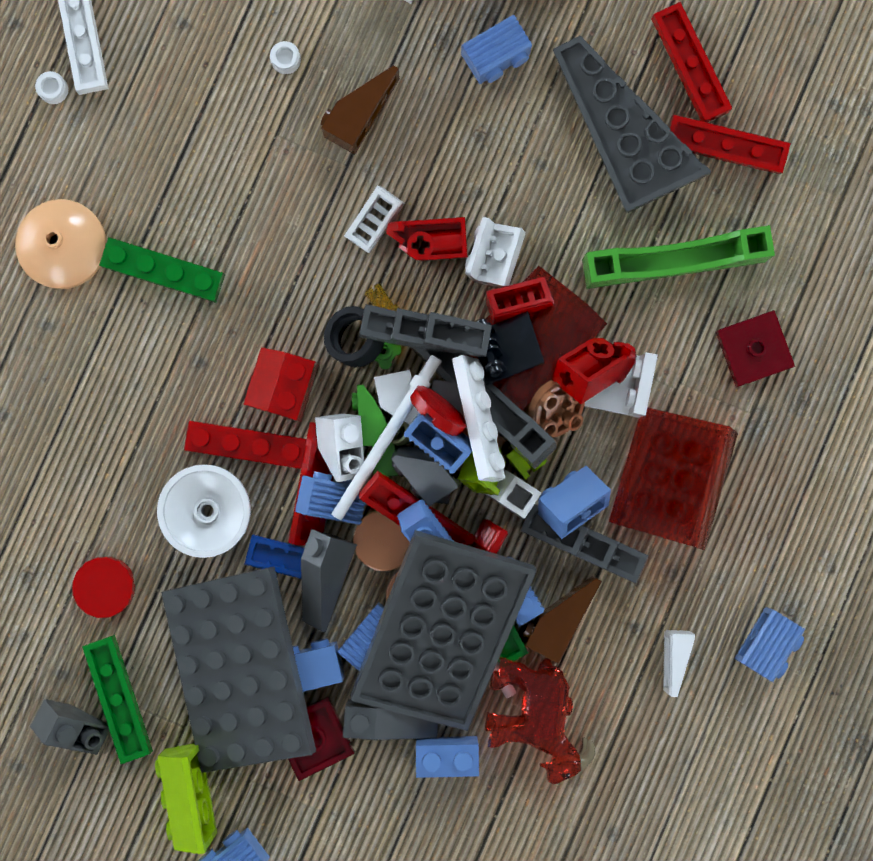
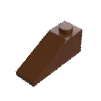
M393 65L337 101L332 110L328 109L321 120L324 138L355 155L400 80L399 68Z
M591 576L546 608L534 621H528L522 632V636L525 637L524 645L559 664L602 581Z

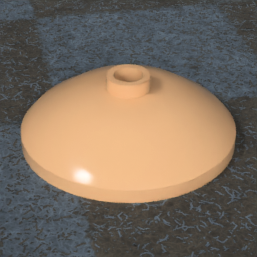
M56 199L36 206L24 217L17 230L15 250L22 269L34 281L49 288L69 289L87 282L96 274L101 267L99 264L107 240L100 220L91 210L72 200ZM57 235V242L50 244L51 237Z

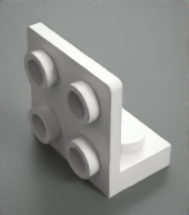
M647 352L640 356L636 355L634 366L624 381L620 384L615 382L585 402L584 407L638 418L646 416L658 355Z

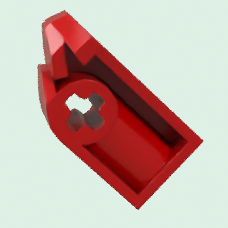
M465 217L388 223L386 234L400 243L398 247L415 260L427 261L468 257ZM417 237H423L424 242H429L430 246L425 248L424 254H418L417 249H412V243L417 242Z
M592 338L558 358L552 381L559 383L561 389L577 402L583 404L615 382L620 384L624 381L634 366L637 357L636 350L629 343L614 342L612 344L604 338Z

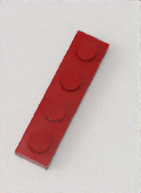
M681 2L653 14L651 20L700 121L708 123L729 113L732 110V106Z
M674 114L671 116L669 124L670 130L683 144L687 145L693 154L779 175L784 171L791 143Z
M189 421L184 451L301 469L307 439Z
M314 422L309 423L288 541L290 544L301 546L306 545L311 529L324 532L326 521L325 518L295 512L302 476L313 477L314 471L332 475L318 449L316 423Z
M379 471L374 474L358 494L361 501L399 526L400 523L397 515L420 500ZM429 507L454 542L471 545L475 541L473 534L433 507Z

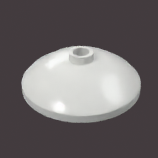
M195 465L175 474L164 486L157 505L159 527L166 540L178 551L199 558L217 556L233 548L244 536L251 516L250 499L244 485L231 472L213 465ZM206 505H211L213 508L211 516H206L204 513Z

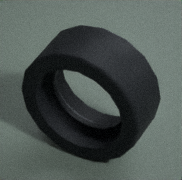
M357 306L344 307L337 311L328 321L324 331V344L327 352L335 360L354 368L364 367L373 362L381 353L385 343L367 339L361 349L353 354L345 353L342 350L341 338L345 329L355 321H362L364 309Z

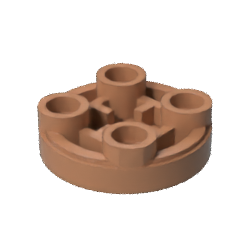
M550 380L542 385L533 396L528 416L551 437H558L569 430L576 431L583 424L582 412L585 402L580 404L561 389L559 383Z
M378 511L369 513L361 520L362 523L357 525L354 532L353 543L357 544L355 549L356 555L364 565L373 570L391 571L399 568L410 542L401 532L398 524Z

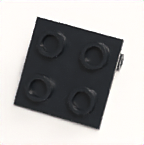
M528 311L492 325L486 357L478 356L479 362L484 369L486 385L493 384L545 363ZM479 319L478 321H476L479 323L492 325L490 322L487 321V319Z

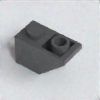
M397 446L394 449L391 457L394 470L401 477H406L411 484V490L414 495L420 500L423 499L429 507L459 487L460 480L457 479L459 472L456 470L455 473L450 474L449 469L445 470L444 465L440 466L439 461H434V457H429V453H424V449L411 446Z
M44 699L30 725L44 745L96 755L110 731L107 723L71 704Z

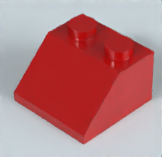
M261 347L243 405L302 422L319 365L313 360Z

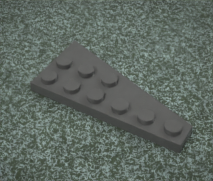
M581 35L553 49L554 55L626 214L711 174L712 171L699 161L687 145L683 144L661 118L627 86V83L605 63V60Z

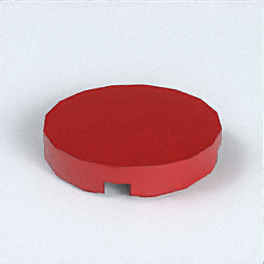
M418 385L411 394L410 400L417 411L424 416L428 414L433 419L431 421L433 425L446 434L458 436L467 427L466 421L460 412L435 391Z
M97 557L85 562L76 572L72 582L73 597L77 606L86 614L96 618H109L123 612L132 602L135 594V584L131 569L123 561L113 557Z

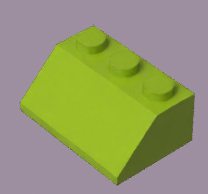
M195 743L164 749L157 756L155 771L157 777L162 779L161 804L163 809H167L169 821L166 823V833L168 839L173 841L174 850L203 854L217 835V828L207 772H201L197 756L199 746L195 745Z

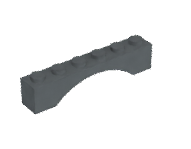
M410 347L425 363L431 355L440 359L442 362L435 372L444 381L457 383L452 359L462 354ZM483 378L485 390L491 400L490 412L492 421L496 425L498 434L532 468L536 469L557 448L555 440L493 384L486 385Z

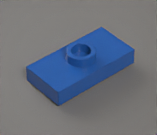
M253 534L244 565L260 569L274 566L276 573L301 579V557L305 547Z

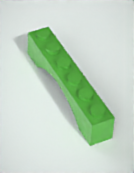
M768 225L741 229L722 235L677 244L642 248H612L587 252L582 259L586 289L761 264L774 257L775 252L771 228Z

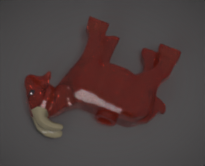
M499 657V670H494L492 673L490 689L499 690L507 685H516L524 691V694L522 696L520 715L510 716L487 712L485 731H491L488 747L495 748L506 742H517L530 745L539 751L552 755L550 762L540 763V766L546 769L547 781L551 784H558L577 775L594 759L595 745L593 741L583 737L581 750L578 753L564 734L566 716L571 715L573 701L569 697L570 687L563 675V671L552 665L551 660L548 658L543 659L539 663L538 670L528 668L522 662Z

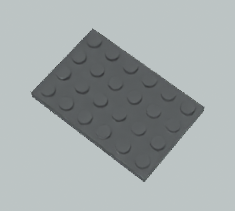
M415 530L351 691V701L468 731L536 574L535 566Z
M275 567L161 592L195 745L199 746L197 756L201 772L284 760L315 753L316 747Z

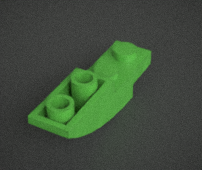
M357 385V392L352 393L353 411H358V415L361 416L363 447L373 448L387 426V421L375 399L365 386ZM390 443L374 468L373 475L379 471L386 477L399 476L394 470L391 460L395 444Z

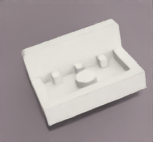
M482 217L480 226L475 230V242L472 252L466 259L465 274L479 284L499 288L509 286L526 232L522 228L495 224L491 219Z

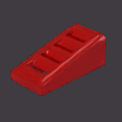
M545 276L486 291V304L493 325L526 311L532 314L550 307L554 303ZM538 289L541 299L535 300L533 290ZM525 293H526V296H527V299H528V302H527V303H524V302H523V299H522V296H521V295H523V294H525ZM514 298L515 306H511L510 299ZM503 303L504 308L499 309L498 304Z
M484 519L475 532V541L471 545L475 548L497 554L508 536V531L490 520Z

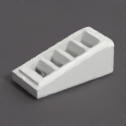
M377 185L344 236L367 253H370L385 233L388 223L395 219L405 203L383 187ZM380 198L392 206L390 211L378 203ZM374 208L386 217L382 221L370 211ZM365 218L376 224L378 229L375 231L363 223ZM360 228L372 236L370 241L356 233L357 229Z
M666 630L664 632L663 690L671 697H678L693 647L695 634L690 631Z

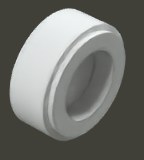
M282 41L275 44L271 49L270 60L277 72L291 74L299 68L301 57L298 48L293 43Z
M49 71L41 74L35 84L37 94L46 103H61L68 95L67 82L56 72Z

